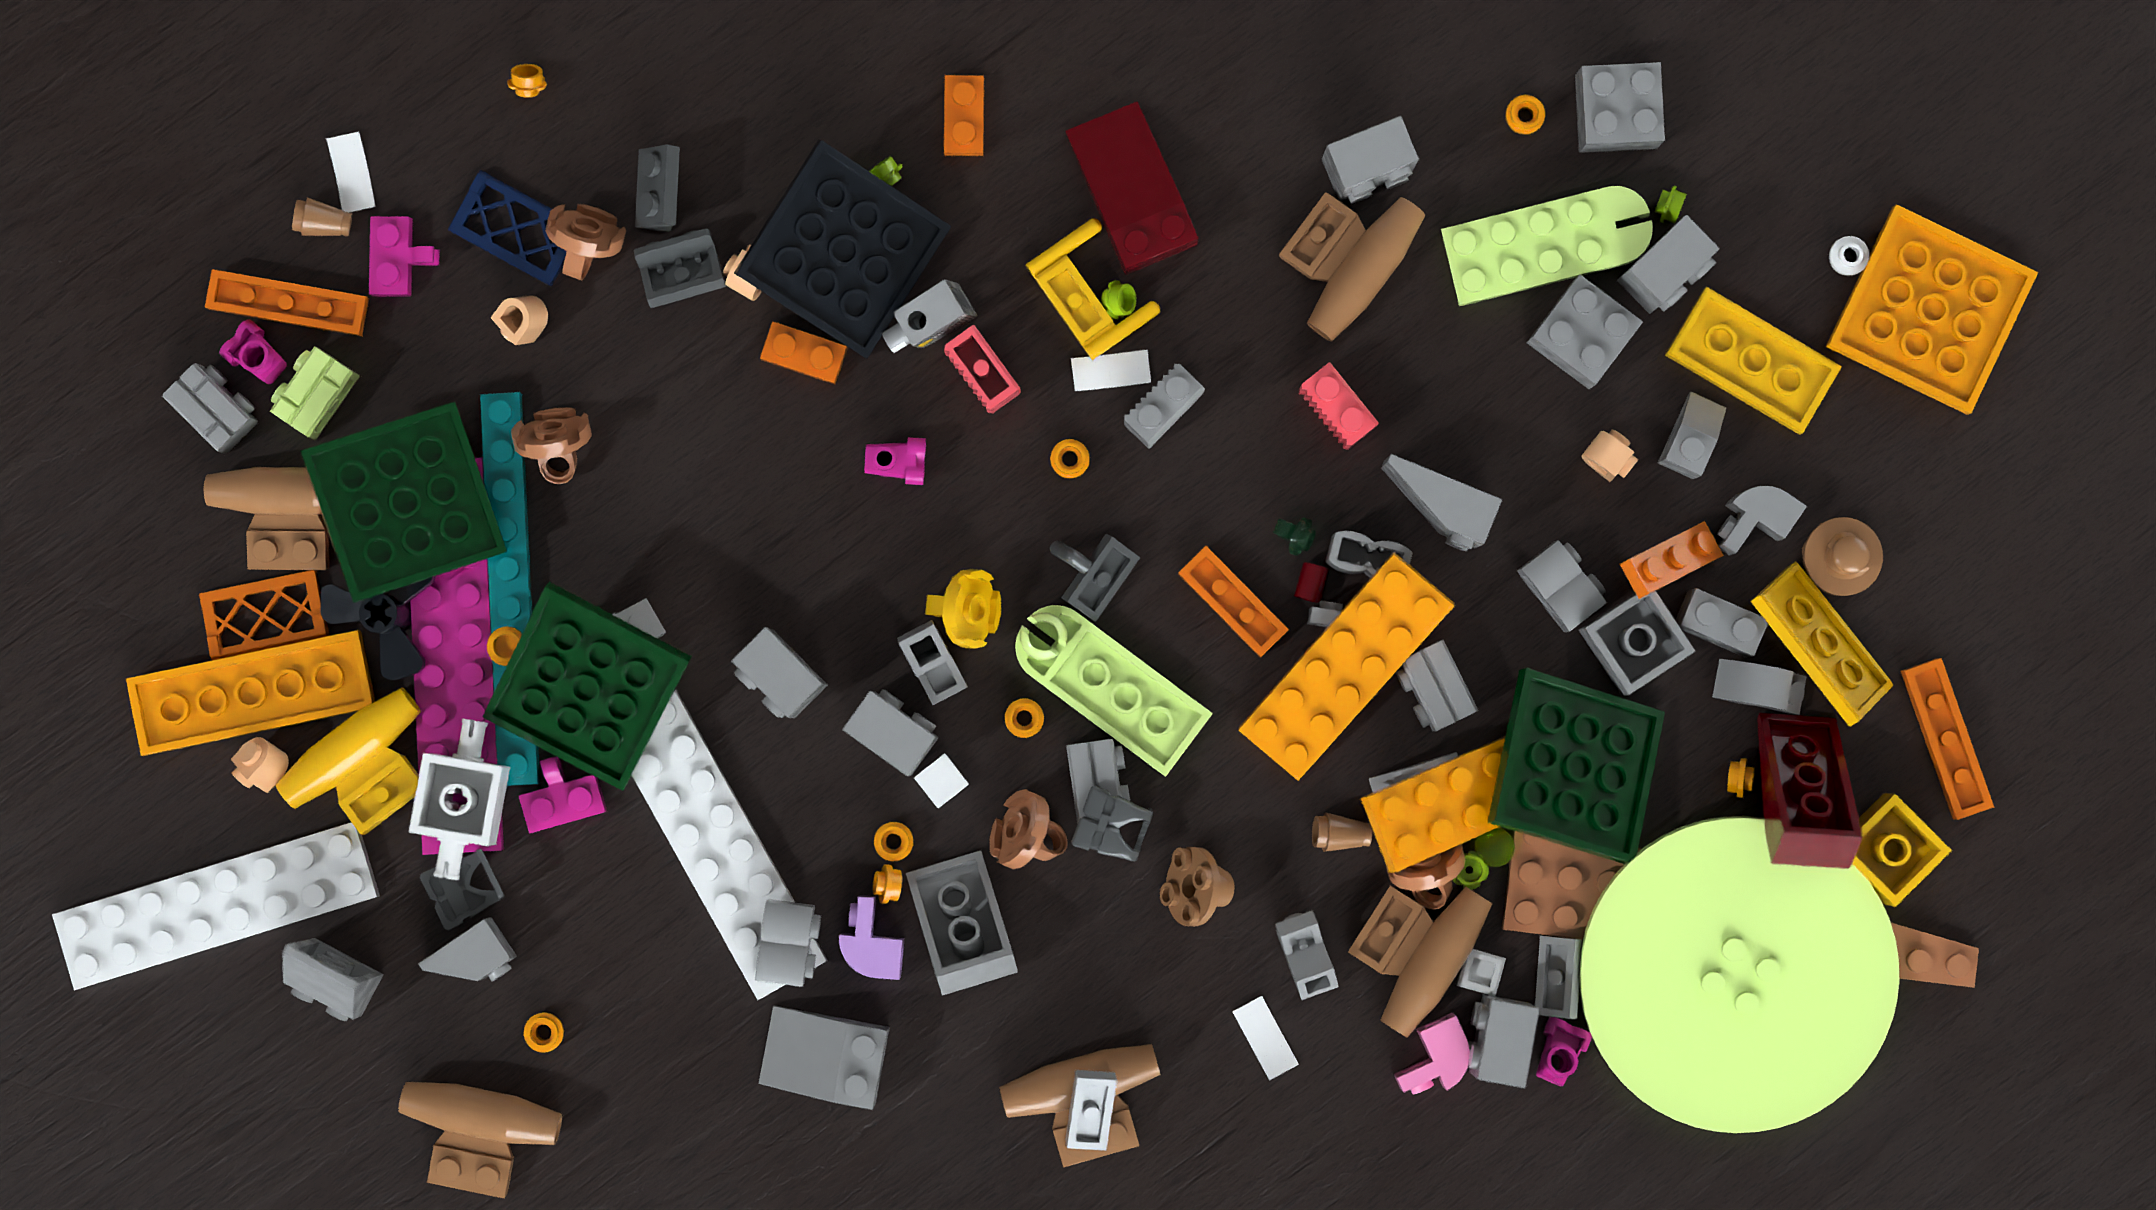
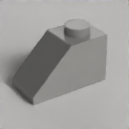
M1689 392L1658 464L1691 479L1702 476L1718 441L1726 407L1693 392Z
M492 917L482 920L418 964L423 971L474 981L482 980L488 976L491 982L512 969L508 962L516 958L517 955Z

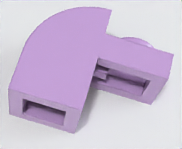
M860 895L858 896V904H850L849 927H856L855 934L841 933L839 935V946L842 955L851 968L864 976L899 980L902 974L904 938L874 936L876 896Z

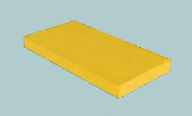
M1708 287L1702 291L1665 356L1799 435L1803 434L1842 368L1839 364Z
M1797 562L1785 568L1751 600L1755 608L1849 727L1859 722L1894 685Z

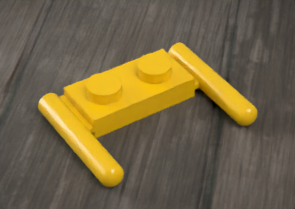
M1091 218L1025 264L1092 361L1160 313L1158 303L1150 301L1115 325L1069 257H1067V254L1101 231V222L1096 218Z

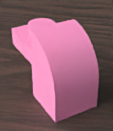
M1449 1013L1416 1029L1429 1058L1394 1074L1403 1092L1411 1090L1413 1095L1423 1092L1434 1085L1432 1079L1436 1077L1439 1078L1442 1086L1448 1090L1455 1086L1464 1076L1469 1063V1044L1456 1015Z

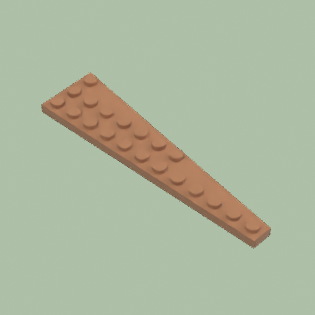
M1513 831L1501 929L1583 939L1592 910L1601 893L1624 864ZM1891 923L1899 957V979L1975 988L1979 948Z

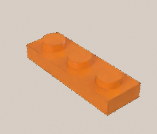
M1704 521L1626 560L1620 566L1638 599H1641L1724 555Z
M1207 546L1178 572V575L1259 657H1262L1289 630Z

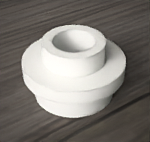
M1854 236L1840 238L1832 245L1829 252L1831 266L1836 272L1845 276L1860 273L1864 270L1869 260L1868 247L1861 239ZM1845 249L1855 251L1856 260L1854 262H1848L1844 258Z

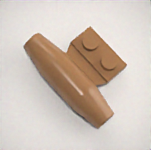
M1327 192L1324 193L1279 254L1282 260L1309 279L1328 282L1307 322L1311 329L1332 342L1369 306L1404 259L1425 218V214L1420 208L1409 200L1400 197L1365 230L1357 213Z
M251 467L206 475L204 499L207 506L255 514L246 530L247 569H329V533L320 516L322 513L306 467Z
M1390 886L1348 951V953L1381 974L1399 976L1380 1021L1405 1037H1408L1440 1002L1472 952L1492 906L1491 902L1465 887L1433 922L1422 905L1394 887Z
M1152 1044L1103 1049L1046 1065L1000 1086L999 1089L1008 1118L1055 1113L1052 1130L1062 1165L1067 1167L1138 1147L1139 1142L1129 1106L1121 1099L1119 1094L1161 1074ZM1075 1070L1115 1072L1117 1083L1106 1151L1066 1147L1065 1138Z
M406 1082L399 1102L400 1114L444 1130L433 1146L427 1183L499 1198H505L508 1194L514 1162L510 1144L555 1145L562 1124L561 1113L518 1096L455 1083Z

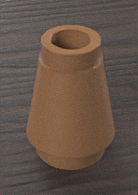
M307 198L306 201L297 200L292 230L301 232V236H349L352 213L344 212V210L311 198Z
M1325 813L1324 816H1315L1312 843L1314 847L1322 848L1323 852L1362 846L1369 847L1371 844L1372 826L1370 823H1363L1362 821Z

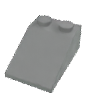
M1392 454L1384 460L1381 469L1438 534L1447 537L1445 542L1447 545L1467 552L1468 549L1477 548L1485 543L1502 499Z
M981 850L906 873L942 996L1018 972Z
M316 938L288 944L283 951V983L292 987L291 994L309 1003H312L314 999L328 1006L325 1010L328 1014L342 1021H347L348 1018L356 1019L363 1015L384 975Z
M774 1005L758 1084L833 1103L872 1110L876 1103L890 1027Z

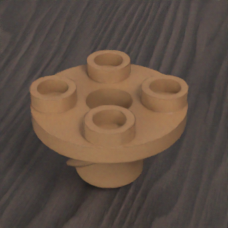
M1839 517L1821 523L1809 534L1802 547L1803 565L1806 574L1820 590L1829 595L1849 596L1864 591L1873 584L1882 568L1883 550L1877 535L1868 525L1853 518Z
M1180 847L1173 852L1166 883L1160 889V900L1164 906H1168L1172 916L1179 924L1194 927L1200 926L1211 918L1216 907H1225L1230 903L1234 895V880L1228 871L1217 866L1214 857L1206 849L1201 847Z

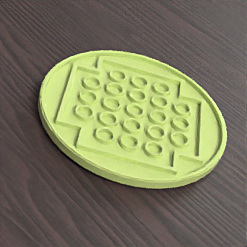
M1747 816L1719 817L1682 826L1662 835L1642 848L1629 863H1625L1613 876L1592 910L1585 929L1580 957L1579 991L1588 1029L1599 1052L1614 1074L1640 1100L1656 1111L1693 1127L1729 1133L1760 1132L1793 1124L1816 1114L1847 1092L1865 1073L1885 1041L1893 1020L1899 989V957L1892 925L1882 901L1870 882L1853 864L1850 869L1771 864L1765 835L1764 818Z

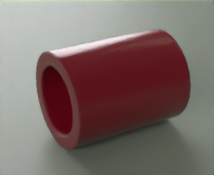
M1303 562L1294 597L1320 603L1330 569Z

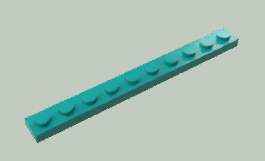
M520 392L480 394L484 486L507 550L504 554L488 558L491 634L501 627H513L523 633L532 615L525 457L515 451L511 434L514 425L520 420L523 422L522 394ZM493 661L495 691L507 666L499 665ZM495 724L497 764L510 767L507 786L540 784L538 746Z

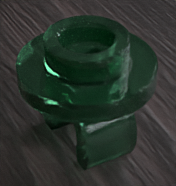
M1304 517L1297 526L1278 519L1273 533L1278 535L1277 537L1290 542L1289 553L1298 556L1302 551L1307 552L1310 549L1316 531L1312 529V520Z

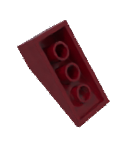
M1138 101L1065 131L1125 275L1197 246L1199 239Z
M1759 713L1757 721L1765 835L1771 864L1850 869L1863 835L1836 718Z

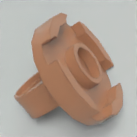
M578 204L576 211H564L565 205H558L550 211L545 231L553 243L567 251L563 265V274L582 281L589 271L593 258L610 257L621 251L626 229L625 227L619 229L616 226L617 218L602 209Z
M552 408L533 413L535 420L526 425H523L522 420L518 421L511 430L515 451L523 457L537 459L540 472L547 481L553 484H563L571 480L577 466L576 450L587 444L592 436L588 415L583 413L581 417L577 416L574 408ZM554 457H562L568 462L569 468L562 472L555 471L549 466L548 460Z
M1026 789L1017 791L1010 796L1003 804L1009 809L1005 813L1003 820L995 819L990 835V853L993 857L999 859L997 862L1011 869L1023 867L1033 857L1042 861H1048L1063 854L1068 845L1067 836L1060 825L1049 820V805L1046 799ZM1046 833L1053 841V850L1048 849L1043 843Z
M1459 844L1398 872L1389 873L1387 865L1386 869L1391 883L1401 889L1412 890L1415 900L1420 905L1434 910L1440 909L1445 905L1453 890L1451 880L1456 878L1464 869L1466 858L1463 846ZM1438 887L1442 895H1433L1427 890Z

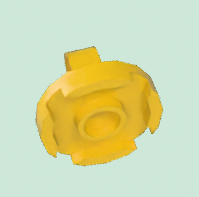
M961 570L951 579L945 591V596L927 595L925 615L943 617L946 634L953 644L961 648L975 649L984 647L987 644L984 640L988 633H995L999 625L1001 595L999 591H993L990 580H994V578L984 570Z

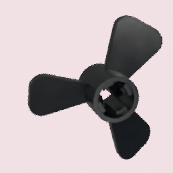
M435 576L392 590L389 594H380L353 603L349 591L337 585H326L321 591V616L330 624L361 621L367 630L379 633L381 674L386 679L400 680L418 674L425 667V659L405 632L411 625V604L409 601L428 588L434 582ZM389 603L391 606L385 610V614L392 617V620L387 625L384 620L380 619V611H383Z

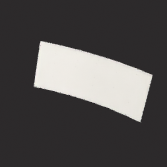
M359 132L327 138L342 210L344 212H353L375 207L369 171Z
M1147 350L1100 355L1093 361L1090 357L1071 358L1075 391L1151 382Z
M1262 996L1232 1011L1269 1081L1299 1065Z

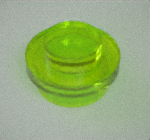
M1496 828L1477 837L1475 851L1477 852L1476 855L1484 861L1485 865L1501 867L1512 859L1515 844L1512 836L1507 831Z

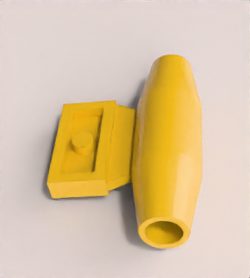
M401 687L358 710L311 746L276 783L278 792L292 808L296 809L336 787L339 806L360 835H366L416 795L419 774L404 755L388 747L421 713V709L413 697Z

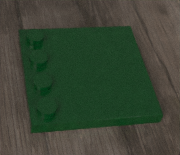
M455 402L300 451L353 603L507 552Z
M549 582L540 596L482 718L623 791L692 656Z
M1529 668L1520 669L1487 823L1622 864L1629 863L1637 855L1665 712Z

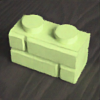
M314 346L311 352L305 350L296 360L293 369L297 372L289 384L284 382L276 389L271 398V402L274 405L270 412L308 438L316 440L360 375Z

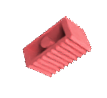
M975 325L970 326L945 345L944 351L946 356H949L950 361L954 363L959 374L963 375L964 381H967L973 393L977 394L978 400H981L982 405L986 407L987 413L996 412L1021 393L1019 385Z
M1330 362L1302 383L1299 388V394L1304 395V400L1309 401L1310 407H1314L1313 412L1319 413L1318 418L1324 419L1323 425H1329L1328 431H1334L1333 437H1338V443H1343V449L1351 448L1379 424Z

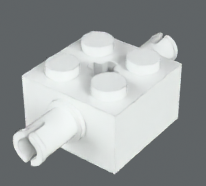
M462 718L457 754L453 753L452 756L423 753L409 832L437 837V840L441 841L436 870L433 875L435 877L459 880L464 845L472 843L492 846L496 845L510 767L484 762V758H480L485 730L488 724L486 722ZM463 790V796L467 797L468 800L466 805H461L459 808V803L453 801V794L461 793Z

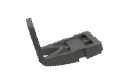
M1095 785L1092 786L1083 807L1085 817L1079 819L1071 841L1073 846L1088 851L1090 848L1097 850L1099 854L1137 861L1144 836L1154 814L1153 809L1150 807L1145 809L1119 795L1117 797L1110 795L1108 790ZM1144 820L1134 849H1132L1124 840L1120 828L1127 823Z
M477 849L475 853L462 858L459 880L433 876L436 867L420 875L429 898L436 901L434 908L446 930H451L462 924V920L469 916L472 918L505 896L482 849ZM480 863H482L495 890H481L470 886L472 874Z

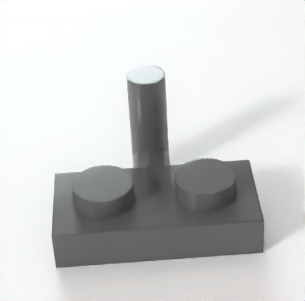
M1108 534L1104 535L1089 558L1061 541H1054L1050 546L1051 554L1079 571L1061 598L1095 622L1140 559L1138 555Z

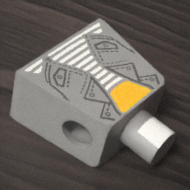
M944 279L896 310L894 315L899 323L882 332V336L893 353L910 343L913 347L925 348L978 316L959 283ZM923 315H925L926 325L923 329H921L919 326V320Z

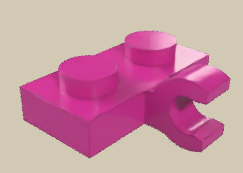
M370 217L369 295L411 297L412 265L439 266V250L434 249V246L412 247V218Z
M557 756L540 761L549 787L519 795L529 834L607 811L598 778L589 775L566 782L561 760Z

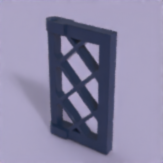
M480 170L448 230L551 287L564 265L567 251L552 243L545 231L546 222L552 209ZM486 186H489L504 194L505 200L484 206L481 196ZM518 202L537 212L539 219L518 225L512 203ZM507 205L513 226L491 233L485 211ZM481 214L486 231L485 235H479L465 227L471 215ZM541 224L547 245L525 251L519 230ZM515 232L520 253L513 254L495 244L493 237ZM549 250L551 261L545 271L528 262L527 256Z

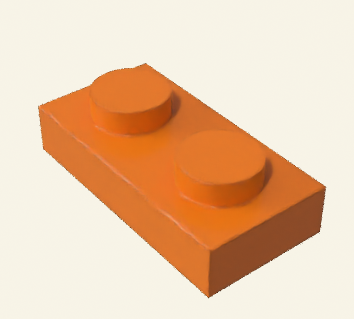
M945 75L944 156H983L984 76Z
M772 321L760 359L836 384L848 347Z

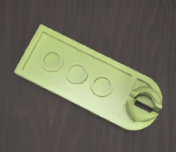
M1609 186L1441 229L1459 306L1634 262L1644 254L1650 244L1653 232L1652 220L1619 229L1616 228L1615 222L1639 217L1640 219L1649 217L1650 211L1646 202L1638 193L1629 188Z
M1050 605L1040 608L1030 615L1027 620L1054 639L1055 642L1050 647L1022 625L1016 638L1015 649L1017 659L1024 671L1166 777L1213 713L1073 609L1061 605Z

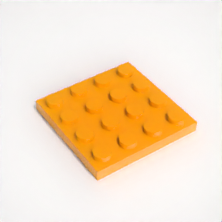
M1896 204L1892 207L1869 255V260L1854 286L1826 347L1962 413L1971 414L2038 272Z

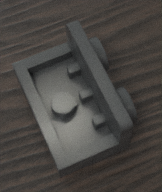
M666 144L639 149L635 227L669 232L672 226L676 225L680 147Z
M709 229L689 231L682 236L661 242H651L633 251L640 268L650 308L726 287L718 252Z

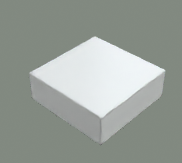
M946 753L914 777L937 808H940L969 785Z
M1473 949L1459 971L1456 985L1495 997L1506 958Z

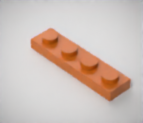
M212 269L205 308L362 336L369 298L362 295Z
M1936 658L1902 670L1901 674L1953 820H1959L1994 808L1942 658Z

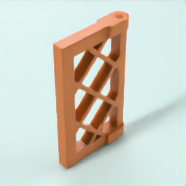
M309 570L199 593L211 660L329 636L327 622L322 618L320 611L321 591L317 570ZM306 584L308 595L302 604L284 593L287 587ZM272 590L276 592L263 612L245 601L249 595ZM281 596L299 607L286 627L268 616ZM236 599V604L225 620L217 615L215 602ZM242 604L260 615L248 635L230 624ZM304 611L312 616L314 629L296 633L291 631ZM265 619L283 630L282 634L277 637L258 641L253 639ZM227 627L244 638L242 644L223 648L221 636Z

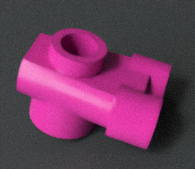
M247 319L238 326L234 337L222 345L219 354L232 366L241 365L266 384H272L287 367V363L263 338L264 330L251 319Z
M908 437L906 443L866 444L865 473L882 477L905 479V484L924 485L926 438ZM881 452H889L892 455V461L889 465L881 466L878 464L877 457Z
M1549 1017L1543 1031L1547 1038L1536 1076L1557 1086H1563L1568 1076L1577 1069L1580 1052H1587L1592 1035L1590 1032L1572 1026L1562 1019ZM1552 1055L1556 1056L1560 1061V1066L1557 1070L1551 1064Z

